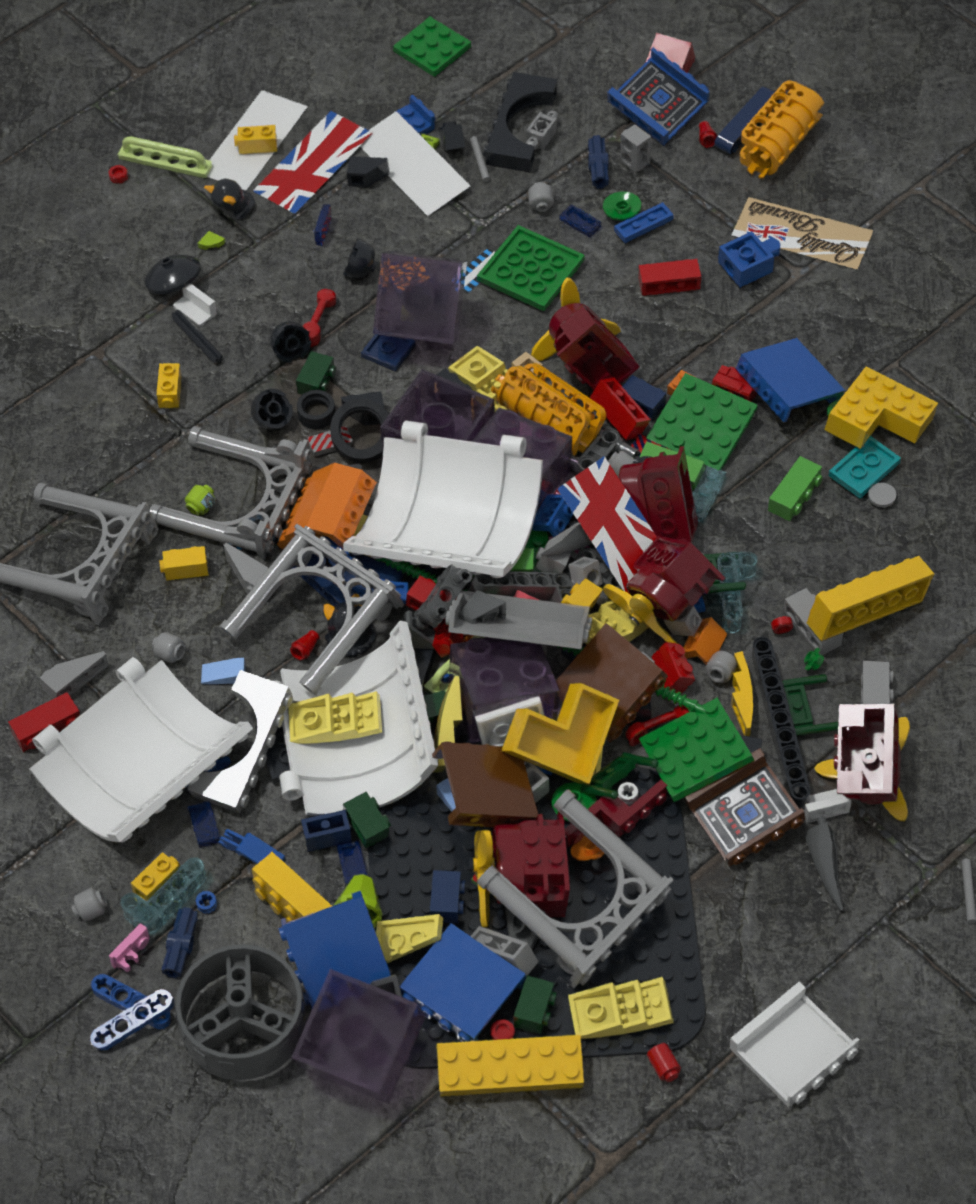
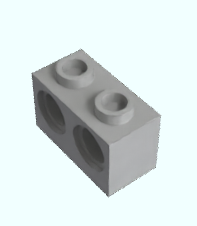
M635 124L629 129L624 130L621 134L620 161L637 173L650 163L651 136Z

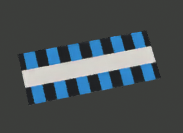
M487 248L452 279L450 283L468 294L480 283L477 281V274L495 252Z

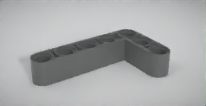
M508 572L501 578H493L488 574L475 575L468 591L476 592L479 590L486 594L514 597L516 591L519 590L541 601L561 603L566 594L571 595L570 591L573 588L570 577L564 573Z

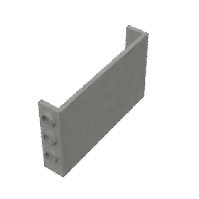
M462 590L458 594L457 599L452 601V606L450 605L449 611L446 614V625H449V632L581 649L583 642L587 643L592 625V618L589 617L590 607L494 594L488 595L506 602V619L496 617V620L485 619L484 622H481V617L476 619V623L472 624L458 618V615L475 592Z

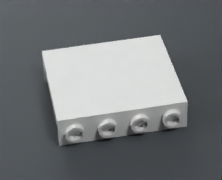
M800 982L795 984L731 1037L729 1048L788 1107H791L794 1103H801L807 1096V1092L812 1088L814 1090L817 1089L824 1082V1078L828 1074H835L840 1069L841 1063L846 1059L848 1061L853 1059L858 1053L859 1044L857 1037L852 1041L805 995L806 987Z

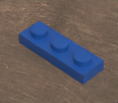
M662 202L633 218L615 225L614 232L624 243H627L672 221L674 214Z

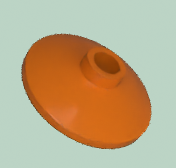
M586 836L579 843H574L571 848V855L576 860H596L604 854Z

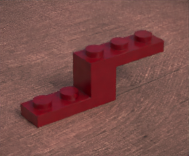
M660 780L630 807L619 797L615 800L601 797L588 810L618 837H621L625 832L629 833L640 819L647 818L655 806H660L667 799V784ZM572 823L565 828L567 848L574 843H579L584 837V834Z

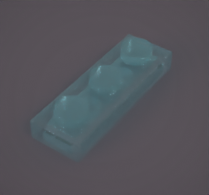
M706 466L693 492L697 519L701 523H703L726 478L725 471Z

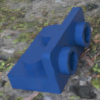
M414 95L410 96V104L395 111L420 136L435 129L436 118L434 113L428 110L423 102Z
M547 494L536 512L532 530L549 531L553 538L564 531L573 516V512L561 495Z

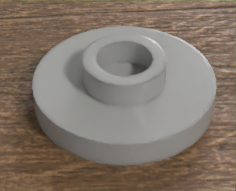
M876 483L870 487L868 492L870 502L877 507L891 506L895 502L897 495L896 490L887 483Z

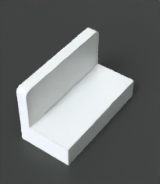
M191 283L182 288L184 296L173 304L175 310H181L198 327H202L217 315L215 301Z
M837 789L810 795V802L805 804L804 810L806 823L817 821V818L820 816L829 818L849 813L851 799H847L842 794H837Z

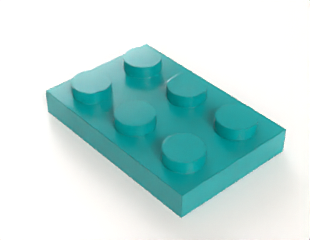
M870 436L861 449L855 447L830 469L828 476L858 498H862L869 491L870 487L881 481L900 464L901 457Z

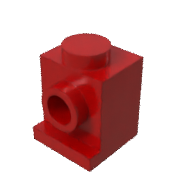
M446 621L433 628L436 633L432 646L441 657L460 650L464 634L449 632V625H446Z

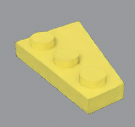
M437 914L377 921L376 935L386 962L389 963L441 940L443 917Z

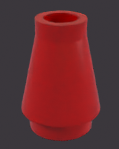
M703 121L699 124V143L706 148L714 146L717 134L709 122Z
M310 630L307 634L294 641L290 648L292 656L297 660L307 659L316 642L320 639L318 633Z

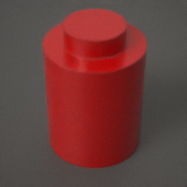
M662 1043L649 1050L647 1058L660 1080L667 1082L675 1080L679 1076L681 1067L666 1043Z

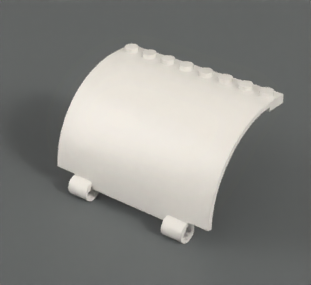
M404 421L401 429L402 439L384 438L382 469L375 500L365 524L356 536H351L343 543V551L351 552L353 555H371L372 558L376 559L389 558L394 562L408 561L413 565L426 564L432 568H447L452 564L456 568L467 569L474 575L488 574L493 578L504 577L519 560L530 536L539 502L543 460L523 457L526 451V438L503 435L500 446L429 436L426 423Z
M399 621L389 633L390 638L373 652L350 663L336 666L321 685L322 689L317 695L312 694L299 683L308 670L282 668L280 671L282 682L273 681L289 687L293 696L292 703L325 694H330L334 698L353 692L357 697L377 691L380 695L382 733L342 741L305 744L290 742L289 708L286 707L282 726L290 771L283 772L279 777L282 796L285 800L289 801L303 796L306 815L319 816L343 810V803L366 791L370 797L376 799L379 808L386 806L414 791L438 767V758L432 757V753L435 751L434 740L432 739L430 721L428 720L408 622Z
M132 657L115 671L121 682L61 732H58L56 728L49 725L32 739L37 749L45 754V756L29 768L31 773L52 798L77 822L95 835L108 841H127L133 835L131 832L137 827L141 828L146 825L152 814L161 812L166 807L165 803L170 799L180 796L183 793L182 789L186 785L195 783L200 778L199 774L204 770L208 771L216 765L215 761L219 757L228 755L232 751L231 747L236 743L244 741L249 736L247 733L253 729L249 722L233 724L205 707L180 683L162 660L145 673L142 664Z

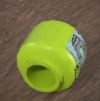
M195 485L185 497L186 509L196 516H199V514L206 515L216 502L213 495L214 490L208 485Z

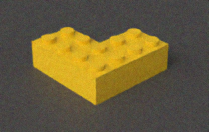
M866 366L829 413L824 430L860 449L878 425L916 443L933 420L938 403Z
M582 683L570 684L557 721L527 708L516 709L501 751L578 784H590L619 699Z

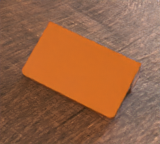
M712 617L702 619L695 635L688 637L683 647L686 659L698 656L707 665L712 655L720 650L727 633Z

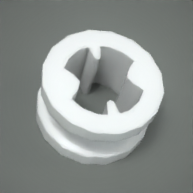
M629 782L621 784L618 788V797L627 805H632L638 799L637 786ZM624 792H632V796L627 797V794L624 796Z

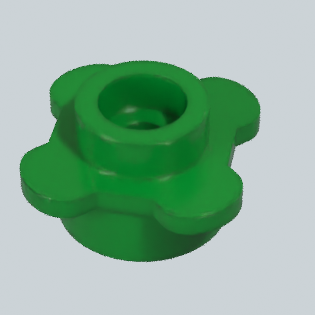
M819 648L808 652L805 656V670L812 669L815 671L823 663L824 656L819 654Z

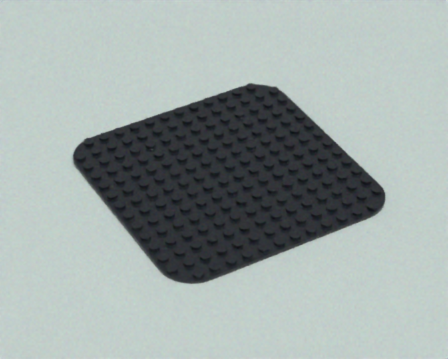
M636 767L629 772L627 777L616 782L611 790L618 792L621 784L626 782L633 783L637 786L639 799L658 783L661 778L654 770ZM552 773L551 776L546 775L549 778V792L535 803L538 814L543 815V820H557V815L552 808L553 794L560 786L574 782ZM445 779L426 780L408 795L378 809L381 815L387 816L391 827H389V837L368 847L369 877L372 878L375 884L382 911L381 921L430 915L433 870L461 872V880L465 881V894L460 895V901H464L463 915H459L458 923H443L442 934L450 924H453L471 936L481 926L478 886L471 882L476 872H470L469 859L472 858L473 860L475 858L474 840L476 832L489 830L491 836H493L494 827L449 825L448 816L451 814V811L438 796L436 789L437 784ZM625 791V792H624V796H626V794H627V797L632 796V792H630V793H628V791ZM668 791L667 799L662 805L655 806L647 818L640 819L629 833L625 832L619 838L662 877L666 876L667 878L671 876L674 879L669 886L672 890L659 907L656 906L650 914L644 913L640 917L642 921L634 930L629 928L625 932L627 935L625 940L619 946L614 944L609 949L612 953L604 962L599 960L594 965L596 970L592 973L591 978L584 985L579 983L575 989L571 986L570 978L572 975L560 967L557 962L558 955L539 938L532 949L539 962L527 976L553 982L554 992H557L556 1002L554 1006L549 1008L548 1012L551 1013L548 1027H543L541 1034L514 1027L515 1035L513 1039L575 1035L568 995L612 982L617 986L634 980L643 983L663 977L666 983L674 1023L626 1034L581 1039L582 1058L647 1054L653 1047L662 1043H666L670 1050L674 1051L691 1042L700 1031L705 1016V1002L680 800L674 802ZM595 795L598 801L601 798V796ZM564 820V828H566L571 822ZM574 844L569 848L566 847L570 885L565 917L550 918L563 923H581L598 916L608 907L616 891L617 877L614 865L605 853L599 859L582 861L574 859L571 855V848ZM623 867L624 879L632 878L633 876ZM633 885L625 886L623 889L624 896L629 900H635L640 895ZM490 893L489 925L484 928L508 936L505 911L507 907L503 904H498L495 896ZM621 904L619 913L622 919L634 907L629 908ZM603 925L600 927L603 939L615 928L614 926ZM585 930L580 932L579 939L583 945L590 946L596 941L597 937L593 931ZM561 931L573 942L574 932ZM435 942L387 963L391 976L396 974L399 986ZM516 987L477 1036L478 1041L493 1040L491 1037V1027L498 1020H508L514 1026V1014L522 990ZM404 1001L407 1020L384 1026V1024L376 1019L377 1036L382 1048L393 1060L407 1067L416 1069L438 1068L437 1044L461 1042L453 1031H445L439 1026L437 1020L425 1017L414 1004L410 1006Z

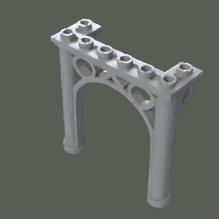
M193 426L188 438L189 446L241 459L256 465L263 472L266 479L265 493L259 504L250 513L239 519L225 522L214 521L153 504L150 507V511L156 525L166 526L257 552V556H260L261 560L265 561L268 553L270 554L273 550L275 538L281 534L283 522L288 520L290 508L297 501V493L299 489L302 490L306 475L310 474L313 463L310 461L311 449H309L308 440L299 441L298 445L289 440H281L277 448H266L204 431L201 427ZM267 465L273 466L274 468L269 470ZM278 474L287 475L286 480L282 483H275L272 478ZM275 491H283L280 498L275 496ZM274 509L269 518V516L266 513L269 510ZM260 519V522H259L258 525H257L255 522H253V521H255V520Z
M39 483L34 490V500L36 503L75 511L97 518L102 523L101 540L96 550L85 562L61 574H43L0 563V583L64 599L75 604L74 609L78 613L90 616L94 623L99 625L109 610L103 598L106 589L111 585L117 572L120 571L123 562L130 555L137 540L141 537L142 541L149 545L159 529L146 502L136 507ZM105 517H108L111 520L107 522ZM123 525V528L119 533L110 534V531L112 529H114L117 526ZM94 571V574L90 579L85 581L81 580L82 575L86 574L87 572ZM75 579L76 584H75V583H71V582H69V581Z
M296 524L294 526L296 529L294 531L295 536L231 616L224 620L219 627L236 640L276 589L291 578L301 575H314L334 583L342 591L346 600L347 614L345 622L340 631L299 681L305 689L317 695L322 689L321 685L365 629L375 619L379 622L385 620L390 614L392 606L398 609L399 607L402 608L404 603L400 599L401 594L395 590L396 586L387 579L385 581L381 580L374 570L370 568L366 570L363 568V564L356 558L349 559L346 557V552L339 547L336 549L331 547V543L321 536L320 539L316 537L315 532L309 527L305 526L303 528ZM312 554L319 557V562L316 565L306 567ZM325 557L334 562L336 565L333 567H325ZM345 571L349 572L356 578H352L348 582H346L344 579ZM356 585H361L366 588V593L362 597H352L351 589ZM354 605H362L354 615Z
M568 789L559 797L553 807L600 848L614 865L617 885L614 897L608 907L598 916L588 921L563 923L543 913L493 866L489 867L482 874L477 884L493 894L558 955L557 962L560 967L572 975L570 978L571 986L575 989L579 983L584 985L591 978L592 973L596 970L594 965L599 960L604 962L612 953L609 949L614 944L619 946L627 937L625 932L629 928L634 930L641 923L640 917L644 913L650 914L656 906L659 907L672 890L669 886L674 879L671 876L667 878L666 876L662 877L576 800L575 795ZM623 867L633 876L632 878L624 879ZM633 885L640 895L635 900L627 899L623 893L625 886ZM621 904L629 908L634 907L622 919L619 913ZM603 925L614 926L615 928L603 939L600 927ZM561 931L574 932L573 942ZM581 931H593L597 937L596 941L590 946L583 945L579 939Z

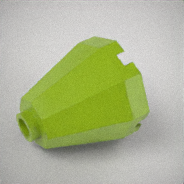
M364 874L354 875L334 905L353 899L352 893L361 891L375 928L377 921H381L382 918L375 884L371 877Z

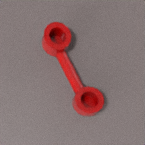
M322 289L317 292L318 305L311 321L303 325L309 332L310 347H314L320 342L321 330L318 322L325 307H332L336 304V293L333 290Z
M678 705L674 710L645 722L633 723L627 729L625 737L630 746H636L641 743L639 738L646 735L648 729L675 718L677 719L690 711L685 706L679 707Z

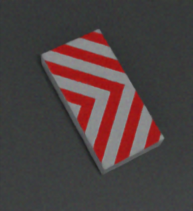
M341 427L344 441L349 446H353V441L347 427ZM331 431L307 437L314 457L336 451L331 440Z

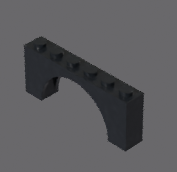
M513 72L512 78L507 81V92H503L502 105L498 107V118H494L493 132H489L488 146H484L483 157H486V165L530 173L535 160V146L518 140L511 134L507 125L512 117L523 109L537 105L553 106L557 95V79Z

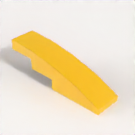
M743 651L734 653L737 669L733 673L732 686L735 692L732 693L731 706L743 735L750 737L753 692L749 669Z

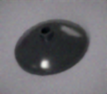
M185 254L165 257L148 271L144 280L145 286L149 292L154 294H167L180 290L197 278L201 271L200 262L197 258Z

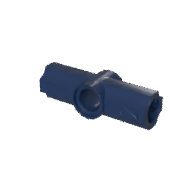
M594 135L588 139L589 171H591L592 186L602 189L609 185L608 153H606L605 139L600 137V135Z
M183 907L178 910L173 931H169L167 936V952L161 971L162 974L169 978L176 979L182 976L187 955H190L193 949V933L198 920V912L191 908Z

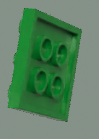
M429 17L393 46V52L435 77L471 47V41L434 18Z

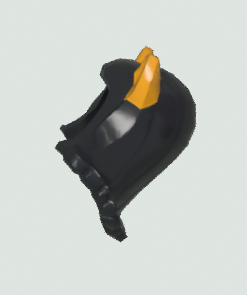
M224 178L217 181L214 185L204 186L211 193L212 204L231 209L236 220L246 218V215L255 206L252 194L250 192L247 193V190H242L240 185L234 180Z
M354 594L352 597H360V596H359L358 594ZM346 601L335 606L330 604L324 605V614L328 619L327 628L329 633L325 635L327 644L332 641L345 622L347 614ZM354 605V615L362 605ZM372 623L365 629L345 656L355 657L357 654L361 655L367 652L368 648L372 647L376 636Z

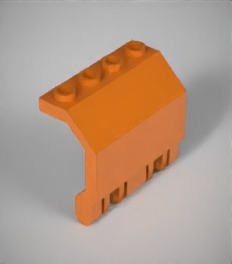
M333 463L314 471L312 476L305 481L301 490L303 496L296 501L286 523L288 528L283 530L277 543L278 547L284 550L295 536L294 531L296 529L294 526L298 524L303 528L305 526L309 527L315 534L329 537L343 549V543L354 535L377 482L361 469Z

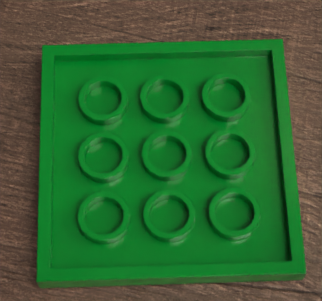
M517 225L477 274V281L545 311L561 291L563 281L566 278H571L584 262L585 255Z
M685 373L646 439L647 442L652 443L651 441L656 444L662 445L661 447L676 452L679 451L680 447L684 446L687 456L704 461L706 469L720 474L755 415L758 405Z
M718 698L703 705L707 714L695 711L688 712L639 738L648 757L658 760L659 765L655 769L661 780L667 784V791L674 802L754 761L752 754Z

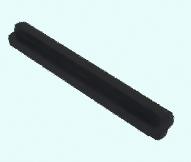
M181 310L172 312V319L214 364H219L223 361V355Z

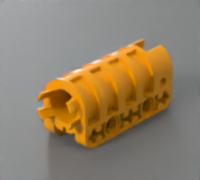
M785 81L742 130L741 141L745 146L740 151L739 159L741 164L748 167L747 171L751 175L754 171L760 173L758 178L772 175L785 162L790 153L796 149L798 144L823 116V114L818 112L824 105L820 95L799 83ZM776 100H782V101H784V102H782L781 104H779V103H776L775 101H776ZM762 123L763 125L761 127H758L755 124Z
M530 363L524 367L513 366L509 368L505 376L498 374L495 378L496 381L501 383L500 388L491 387V392L497 395L496 401L498 404L507 408L530 426L538 429L540 433L552 439L556 444L574 456L578 450L582 453L587 450L596 439L606 419V411L602 406L538 363ZM547 377L551 379L552 386L545 382ZM578 399L583 401V407L576 403ZM597 411V413H596V415L598 416L597 419H594V418H595V415H594L592 412Z

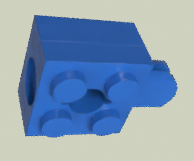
M751 231L719 246L718 263L735 283L742 287L773 272L774 258L780 255V242L775 238L761 242Z

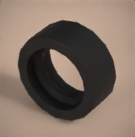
M310 390L304 393L296 404L299 421L302 425L311 429H322L329 426L336 412L333 397L322 390ZM319 403L328 407V410L321 415L314 416L304 412L312 404Z

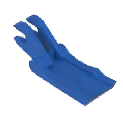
M226 829L225 837L221 836L219 840L220 845L224 848L235 851L238 855L246 857L256 865L271 852L283 862L286 859L285 855L251 833H247L244 837Z

